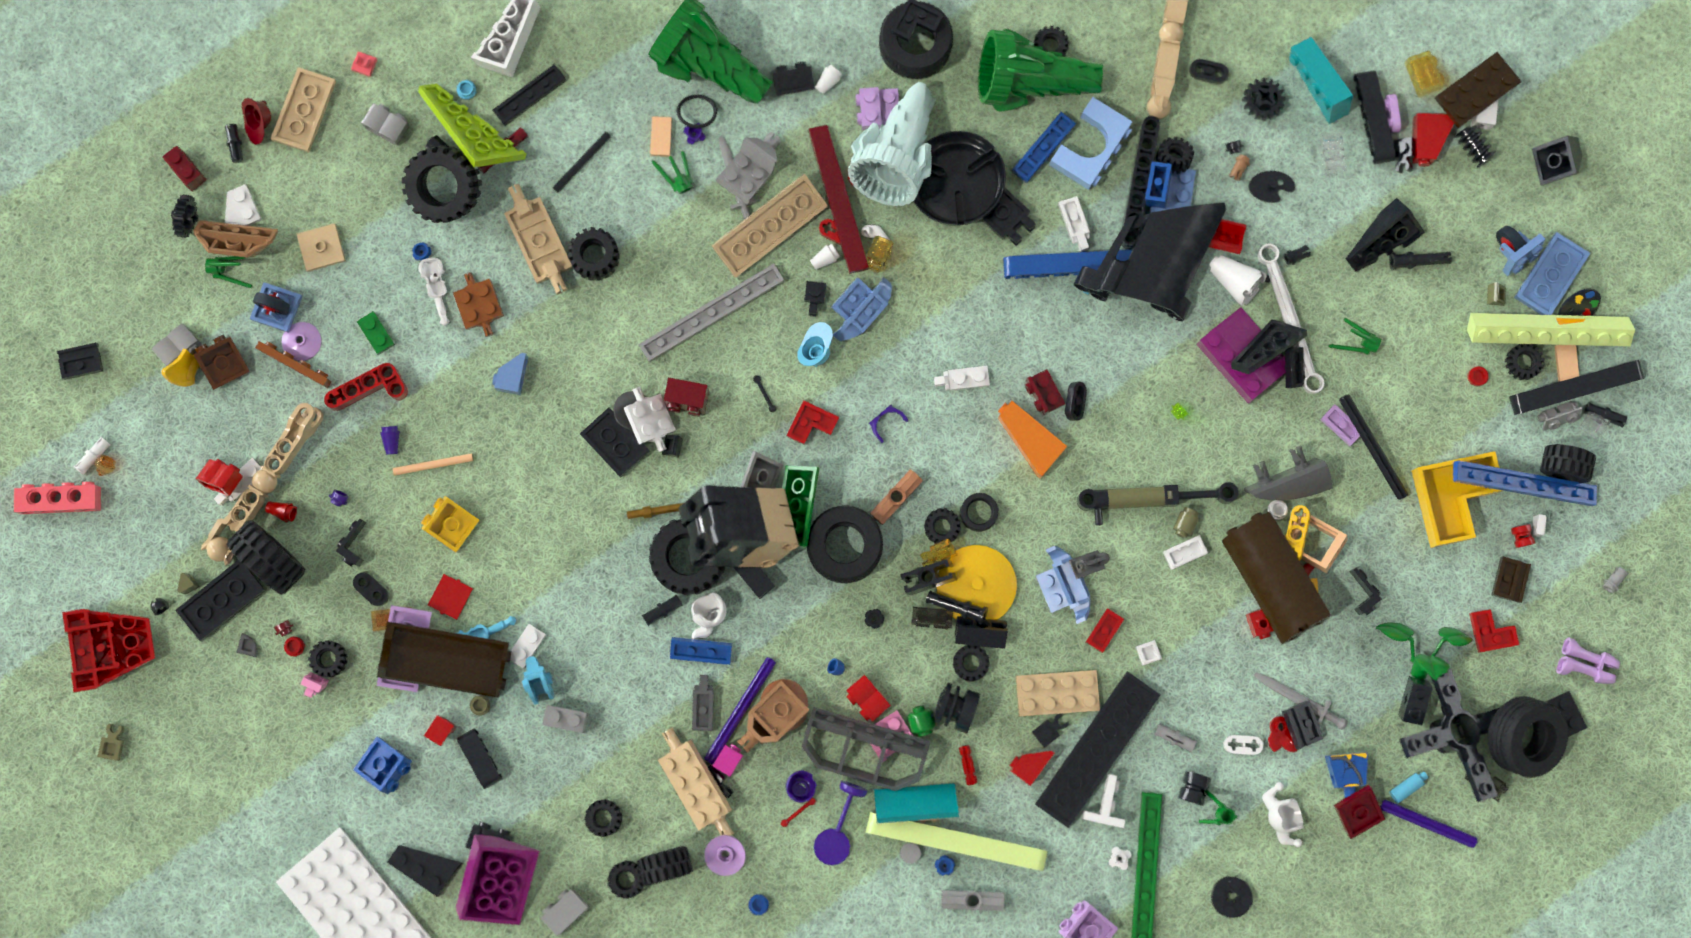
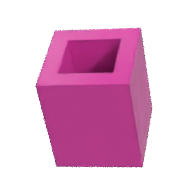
M733 744L730 747L725 745L713 767L731 777L743 757L740 754L741 749Z

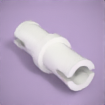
M100 437L90 450L87 449L85 451L86 454L73 467L84 475L95 461L98 462L100 460L99 457L111 444Z

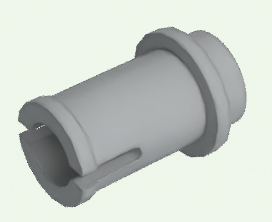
M1616 567L1609 579L1604 581L1603 588L1610 593L1618 591V586L1628 573L1621 567Z

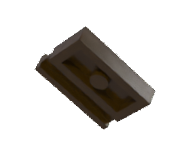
M1504 556L1500 557L1491 595L1522 603L1531 564Z

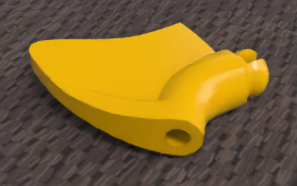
M183 349L175 361L162 369L161 374L171 384L182 387L192 386L195 384V375L200 366L194 356L187 349Z

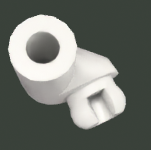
M866 225L861 230L864 237L877 238L882 246L890 241L878 225Z

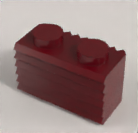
M179 146L173 147L163 155L162 158L190 191L193 192L206 182L204 175Z

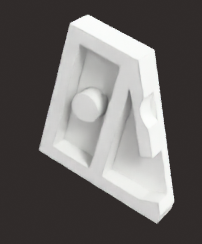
M246 184L227 192L225 223L250 226L262 221Z

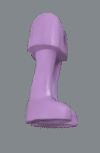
M1569 637L1566 638L1561 650L1562 654L1578 657L1595 664L1593 667L1564 656L1558 661L1556 669L1558 674L1567 675L1575 671L1593 677L1596 683H1615L1617 676L1602 670L1603 666L1619 669V660L1606 652L1600 655L1580 647L1576 640Z

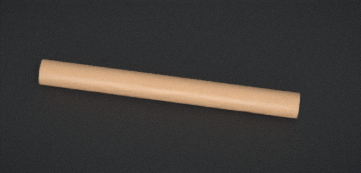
M470 453L393 468V474L396 476L473 461V455Z

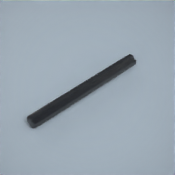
M1349 394L1342 396L1339 399L1341 405L1398 500L1404 499L1408 496L1406 489Z

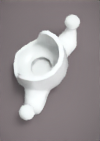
M1277 782L1273 788L1266 791L1262 796V800L1269 810V823L1276 830L1277 838L1282 845L1301 847L1302 841L1300 839L1294 840L1289 837L1291 832L1303 829V817L1300 807L1294 798L1282 801L1275 798L1276 792L1282 791L1284 788L1281 782Z

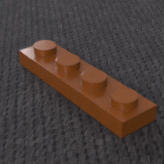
M260 341L257 343L255 348L326 388L330 386L331 381L327 378L328 374L319 369L317 372L311 370L310 364L303 360H300V362L293 360L294 356L286 351L280 353L276 350L277 346L268 341L265 344Z

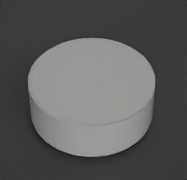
M909 842L902 846L900 855L906 863H915L919 860L921 851L918 845Z

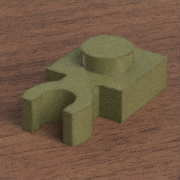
M108 723L106 727L108 738H101L97 757L120 761L124 741L118 739L124 732V726L119 725L117 732L114 733L112 730L113 724Z

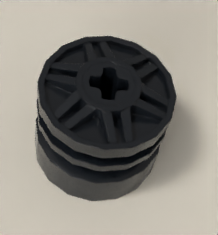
M947 682L946 687L940 693L935 708L934 723L940 724L942 716L946 717L945 727L953 719L955 720L954 730L967 734L981 693L968 689L964 696L961 697L959 696L960 686H957L954 694L950 693L952 683Z

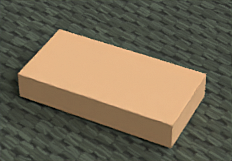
M652 117L651 156L670 157L672 117Z
M1576 345L1554 346L1558 382L1579 377Z

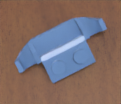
M883 277L880 283L871 290L859 278H856L831 306L845 320L843 325L834 332L833 336L839 341H844L864 333L888 305L892 289L891 283Z
M1057 546L1046 549L1054 563L1052 564L1053 569L1036 575V578L1051 613L1070 606V609H1073L1077 624L1087 620L1091 606V595L1083 577L1076 579L1069 563V560L1073 558Z

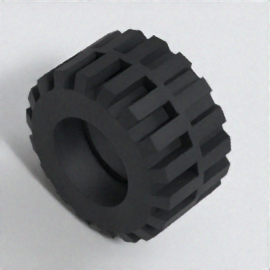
M591 227L589 231H587V228L582 229L583 233H576V238L571 239V246L569 245L568 257L574 270L582 278L585 279L587 277L591 281H593V278H596L597 281L602 280L601 277L603 276L608 278L610 272L612 274L615 272V266L618 267V259H620L619 249L614 238L611 237L610 233H605L601 228L596 230L595 227ZM591 245H600L605 249L603 259L597 263H588L583 259L585 249Z
M1564 444L1547 445L1544 449L1540 472L1552 478L1578 483L1590 482L1593 476L1596 455L1576 446Z
M686 846L641 857L637 861L643 885L645 886L673 880L693 872Z

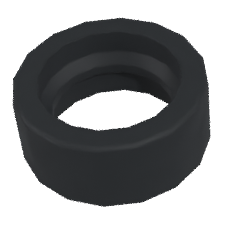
M975 493L964 500L960 510V517L968 529L982 532L990 529L995 524L999 508L991 496L985 493ZM975 501H984L990 506L991 516L983 524H976L969 519L968 508Z

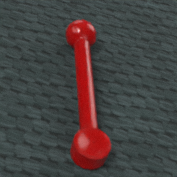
M812 797L789 818L783 819L781 826L787 827L789 822L808 806L814 805L816 802L815 798Z

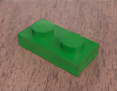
M374 311L356 321L377 355L395 345Z

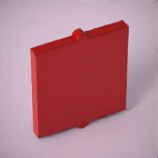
M443 574L428 606L440 611L442 615L446 614L457 620L473 588L461 583L460 579L455 580Z

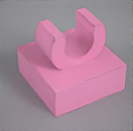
M310 672L303 677L301 685L307 687L304 695L312 698L313 694L316 695L317 692L319 693L326 688L329 680Z

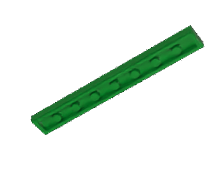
M1141 792L1131 938H1152L1163 794Z

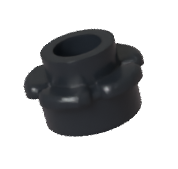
M1241 140L1225 144V151H1229L1230 155L1241 152V147H1244V145L1241 144Z
M878 609L868 610L865 614L866 619L864 621L868 627L871 626L873 629H877L884 622V616Z

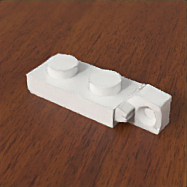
M1078 197L1058 202L1070 240H1072L1073 244L1077 243L1080 252L1088 251L1087 239H1090V231Z
M987 366L948 370L943 372L944 376L934 377L935 387L945 386V390L950 391L990 386Z
M251 458L240 468L239 473L243 478L232 494L225 496L219 493L214 500L222 506L228 500L233 502L235 499H239L242 493L249 489L248 485H252V477L257 471L262 469L260 468L261 466L254 458Z

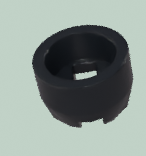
M156 598V602L152 601L150 604L151 610L156 616L161 615L169 608L166 601L162 598Z

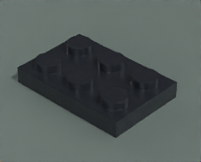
M610 407L580 433L620 478L650 452L643 443L639 445L635 434L631 430L622 427L617 422L614 412Z

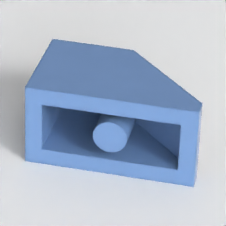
M526 353L519 354L498 368V373L494 374L492 382L497 391L521 395L528 361Z

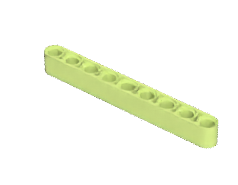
M871 812L866 833L1039 871H1044L1048 853L1046 850L913 821L877 824L876 813Z

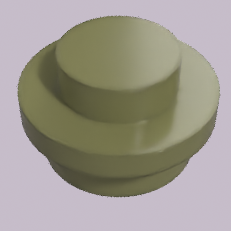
M482 695L475 696L470 702L471 711L478 716L487 714L491 707L489 699Z

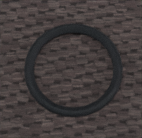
M694 94L683 98L679 102L676 113L678 119L684 125L691 128H704L715 121L718 109L714 101L709 97ZM700 98L712 105L714 113L712 118L704 124H691L681 116V106L690 99Z

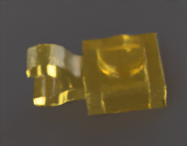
M946 539L930 546L931 551L920 554L924 561L922 565L927 566L935 563L936 560L939 562L957 556V551L953 544Z

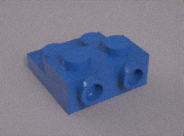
M376 736L353 770L380 792L389 795L390 792L392 793L398 788V781L401 776L406 775L410 771L412 760L399 750L393 748L382 738Z

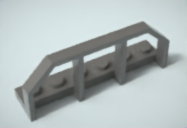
M813 707L802 748L819 769L896 791L920 781L931 741ZM811 727L847 737L839 764L821 759L808 741ZM851 738L882 747L875 774L843 765ZM886 748L915 758H921L918 773L897 781L878 776Z

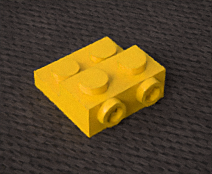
M444 496L443 499L439 497L433 505L435 508L431 515L427 514L421 522L423 524L422 529L454 552H457L480 520L448 497Z

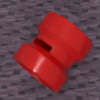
M1531 524L1511 528L1512 535L1516 539L1514 542L1516 548L1536 544L1535 538L1531 535Z

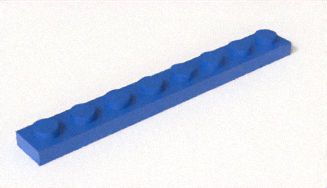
M1459 460L1453 462V482L1586 506L1597 505L1596 485Z

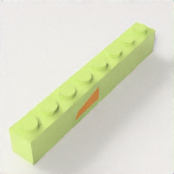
M1471 313L1467 331L1472 343L1631 346L1635 328L1629 317Z

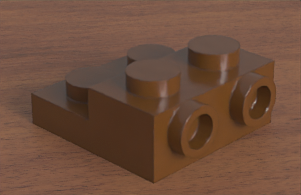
M224 334L213 339L214 343L208 347L205 343L195 348L196 353L193 354L213 390L250 372L230 336L225 337Z

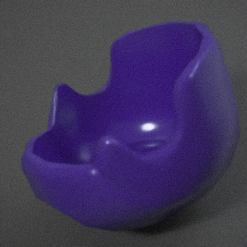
M803 770L797 771L788 777L785 787L786 793L792 801L803 803L809 801L815 795L817 784L811 773Z

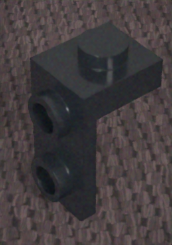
M362 519L355 520L349 527L350 532L346 538L343 537L337 544L338 549L336 552L344 557L342 561L351 567L354 564L360 566L364 561L348 549L366 524Z
M1354 568L1349 572L1369 596L1354 610L1358 615L1364 613L1368 615L1376 609L1374 605L1382 600L1379 596L1380 591L1374 585H1370L1366 580L1368 577L1363 570Z

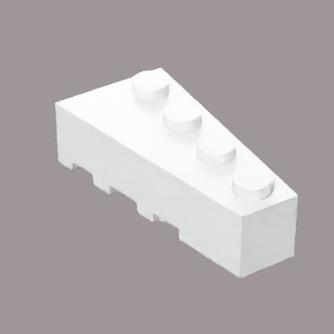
M511 0L503 11L501 19L493 25V30L489 36L484 38L479 50L471 56V59L477 66L513 77L540 10L538 2L536 0Z

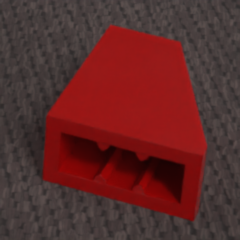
M1417 113L1413 117L1415 158H1412V163H1416L1420 167H1427L1437 159L1454 125L1447 114Z

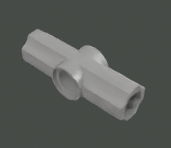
M942 890L941 908L1003 911L1004 893ZM970 895L978 897V903L975 906H969L967 903V898Z

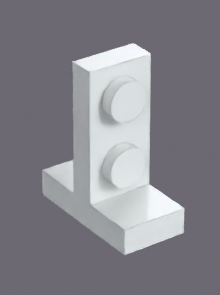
M1107 774L1099 814L1083 811L1081 819L1124 828L1125 820L1109 817L1115 808L1113 795L1118 792L1119 788L1117 776Z

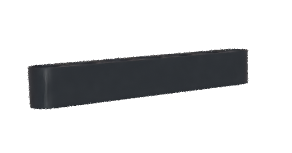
M1154 116L1146 117L1140 127L1122 227L1128 217L1144 215L1145 196L1151 163L1154 161L1160 129L1159 119ZM1145 125H1153L1154 130H1148ZM1142 143H1149L1151 145V148L1145 149L1142 146ZM1145 161L1148 167L1143 168L1138 162ZM1135 180H1142L1144 182V186H1138L1135 183ZM1138 198L1141 204H1133L1132 199ZM1141 228L1129 229L1127 235L1132 236L1134 242L1129 243L1124 239L1121 245L1124 249L1134 248L1140 236Z
M1635 360L1509 396L1514 415L1645 379L1640 360Z

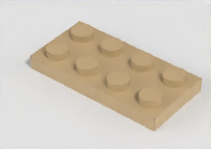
M298 67L271 140L309 153L336 80Z
M1097 670L1016 676L1019 717L1100 711Z

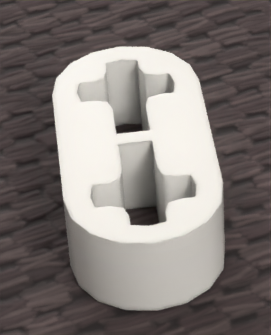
M1232 735L1228 736L1223 743L1225 750L1231 754L1256 755L1263 750L1262 740L1255 736ZM1232 739H1235L1236 743H1242V747H1235L1232 750V747L1228 746V742H1232ZM1252 740H1255L1259 747L1252 751L1251 747H1245V743H1252Z

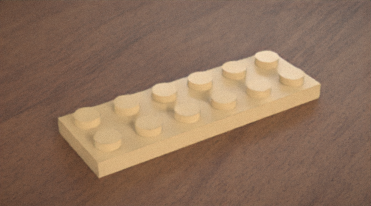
M803 174L711 245V247L736 278L828 205L808 177Z

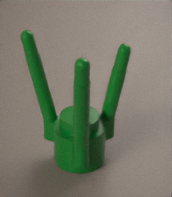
M681 151L686 176L680 173L673 157H669L677 174V177L674 178L675 182L671 180L655 160H652V164L672 186L674 192L678 191L679 194H683L693 188L692 183L694 182L690 175L684 151Z
M229 256L206 259L205 271L207 274H212L213 278L252 288L251 284L221 275L225 271V266L241 265L240 262L225 261L246 259V257Z
M1344 318V322L1353 327L1350 331L1363 338L1361 341L1363 348L1329 344V348L1362 352L1368 355L1370 351L1373 353L1377 352L1381 344V338Z
M1208 789L1204 790L1219 808L1215 812V820L1203 819L1198 822L1200 824H1216L1218 826L1222 823L1226 825L1233 823L1237 819L1235 812L1226 807Z

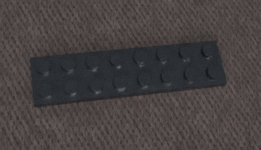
M1126 671L1035 802V805L1069 828L1158 700L1160 694Z

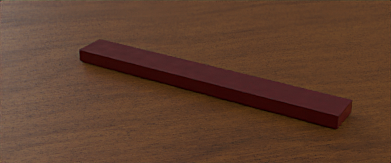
M828 125L808 128L848 272L853 274L869 269Z

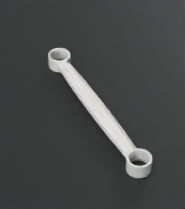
M1265 244L1258 251V260L1267 266L1284 323L1301 328L1290 294L1276 261L1279 257V250L1274 244ZM1263 249H1272L1275 253V258L1271 261L1265 260L1262 257ZM1305 338L1294 344L1293 347H1303L1305 378L1303 389L1309 394H1316L1323 389L1324 379L1321 375L1315 373ZM1315 377L1319 380L1320 386L1318 390L1308 388L1306 384L1308 378Z

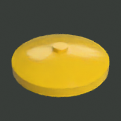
M971 545L956 550L946 558L952 561L953 567H945L939 570L938 574L940 577L948 576V573H955L957 581L936 587L938 594L964 603L971 601L973 605L982 608L984 606L988 607L986 619L998 620L1009 610L1016 596L1017 580L1013 567L1005 556L987 546ZM944 609L955 620L957 616H961L959 613Z

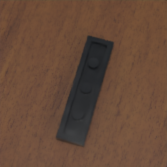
M554 64L492 111L502 124L506 126L567 80Z

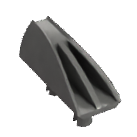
M1297 446V453L1293 449L1289 450L1295 463L1293 468L1270 477L1265 461L1259 462L1260 468L1257 464H1254L1253 468L1259 481L1245 487L1244 492L1260 499L1292 500L1333 489L1327 463L1318 458L1306 461L1302 446Z

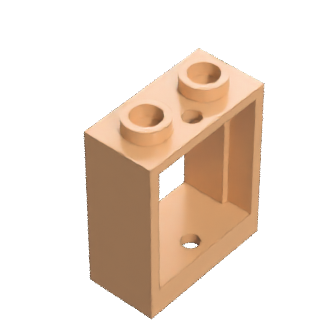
M1305 513L1302 516L1299 515L1298 524L1294 522L1293 525L1304 527L1305 524H1301V518L1306 517ZM1311 515L1309 525L1335 540L1321 562L1304 552L1301 560L1327 574L1348 541L1347 535ZM1300 529L1293 530L1291 533L1292 539L1297 540L1302 531Z

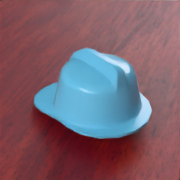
M818 322L807 331L797 352V358L804 366L817 367L828 360L830 356L829 346L833 338L832 329L828 324Z

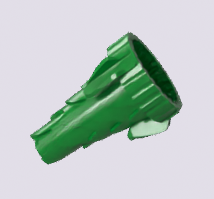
M684 0L659 34L648 53L649 58L657 63L658 72L686 81L687 83L692 79L690 72H694L703 79L712 81L724 91L728 92L730 90L744 100L758 104L769 90L773 81L758 71L757 66L741 54L742 51L730 43L727 39L728 37L719 31L712 18L704 11L705 5L698 0Z
M1010 29L1002 31L990 30L987 33L979 60L978 96L981 103L992 105L996 111L1003 112L1028 105L1027 96L1044 98L1045 95H1081V93H1101L1102 64L1083 62L1076 58L1062 56L1061 52L1044 51L1043 47L1034 46L1033 42Z

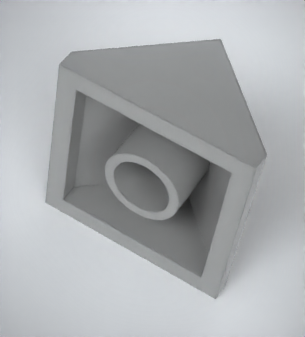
M753 451L741 487L775 489L783 464Z

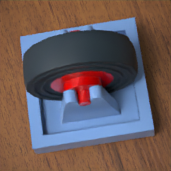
M1504 226L1496 232V239L1501 246L1499 249L1508 259L1502 270L1508 277L1512 273L1517 274L1524 268L1523 265L1529 261L1531 263L1538 258V253L1543 249L1542 245L1545 241L1541 234L1530 241L1520 231L1517 232L1510 226Z
M264 282L260 293L256 292L253 303H255L250 320L288 333L303 296Z

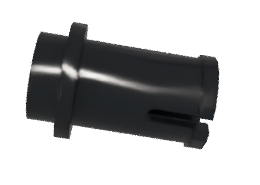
M1304 245L1293 251L1288 250L1284 254L1285 262L1288 265H1295L1297 261L1310 257V251L1302 254V252L1309 250V247Z

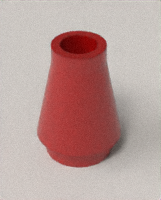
M268 501L265 506V512L284 522H292L296 518L297 507L292 503Z

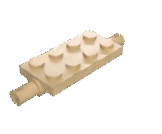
M515 184L514 187L517 193H515L512 186L508 188L515 204L510 211L504 213L536 283L539 284L550 279L556 291L555 293L561 294L559 285L563 292L568 290L561 274L573 268L541 198L538 197L534 200L525 199L520 185Z
M673 727L662 733L671 750H669L670 753L658 761L698 831L709 824H714L720 835H733L734 832L725 819L726 814L731 812L732 809L692 740L681 743Z

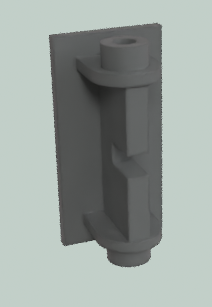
M1096 550L1071 559L1069 563L1076 579L1106 569L1104 564L1108 563L1110 557L1107 553H1099Z

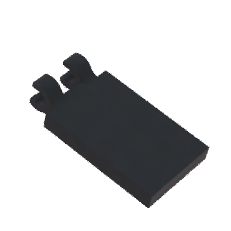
M1004 188L1003 195L997 206L991 213L981 219L1002 240L1007 236L1015 246L1022 241V237L1016 232L1019 227L1023 225L1029 233L1036 228L1035 222L1028 217L1030 210L1006 188Z

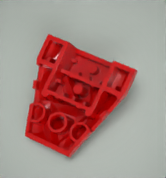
M89 609L62 612L64 630L68 634L73 672H71L73 693L97 689L155 659L150 618L91 611Z

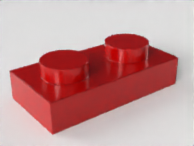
M1107 608L1085 643L1103 653L1124 619Z

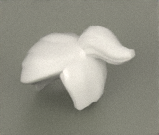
M712 592L709 595L699 597L692 604L693 621L701 626L693 632L692 639L707 638L711 635L713 627L721 624L725 619L726 605L717 593Z

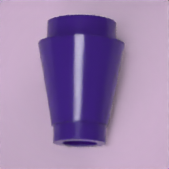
M398 426L381 427L382 432H380L386 455L398 454L400 435Z

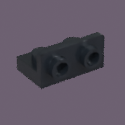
M806 61L794 63L795 66L787 67V65L776 66V70H772L776 95L780 96L815 89L811 65L806 64Z

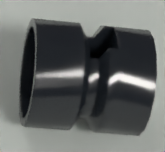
M1185 771L1183 778L1185 786L1180 788L1178 799L1204 806L1206 799L1204 790L1209 788L1211 778Z

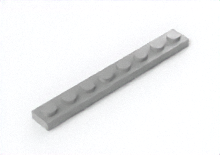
M772 264L638 345L647 360L651 362L784 282V279L776 266Z

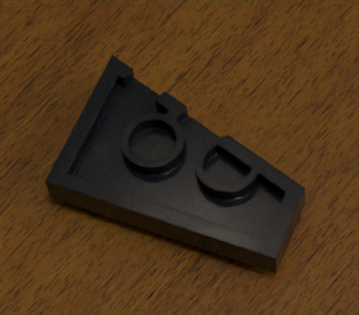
M398 845L387 861L391 866L436 897L439 896L461 864L459 861L403 845Z

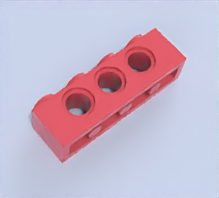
M82 482V485L75 486V483H62V486L45 483L42 484V487L24 484L22 488H14V512L18 514L101 511V487L95 485V482ZM81 492V499L76 502L75 496ZM60 493V501L55 502V496ZM40 494L41 500L35 503V497Z

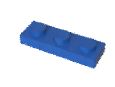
M676 637L671 639L670 659L726 665L731 663L732 643Z

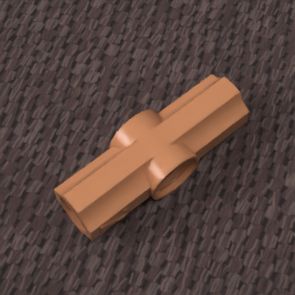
M910 469L870 514L883 525L903 505L905 500L923 480ZM898 492L902 495V500L894 502L891 499V495Z

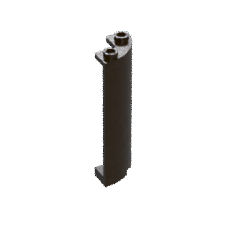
M1259 512L1251 517V521L1239 528L1234 527L1226 532L1228 536L1222 540V543L1282 645L1297 639L1305 631L1323 624L1332 616L1271 512L1263 515Z
M387 621L377 677L499 698L500 690L504 691L506 678H503L505 663H510L512 651L508 650L509 642Z

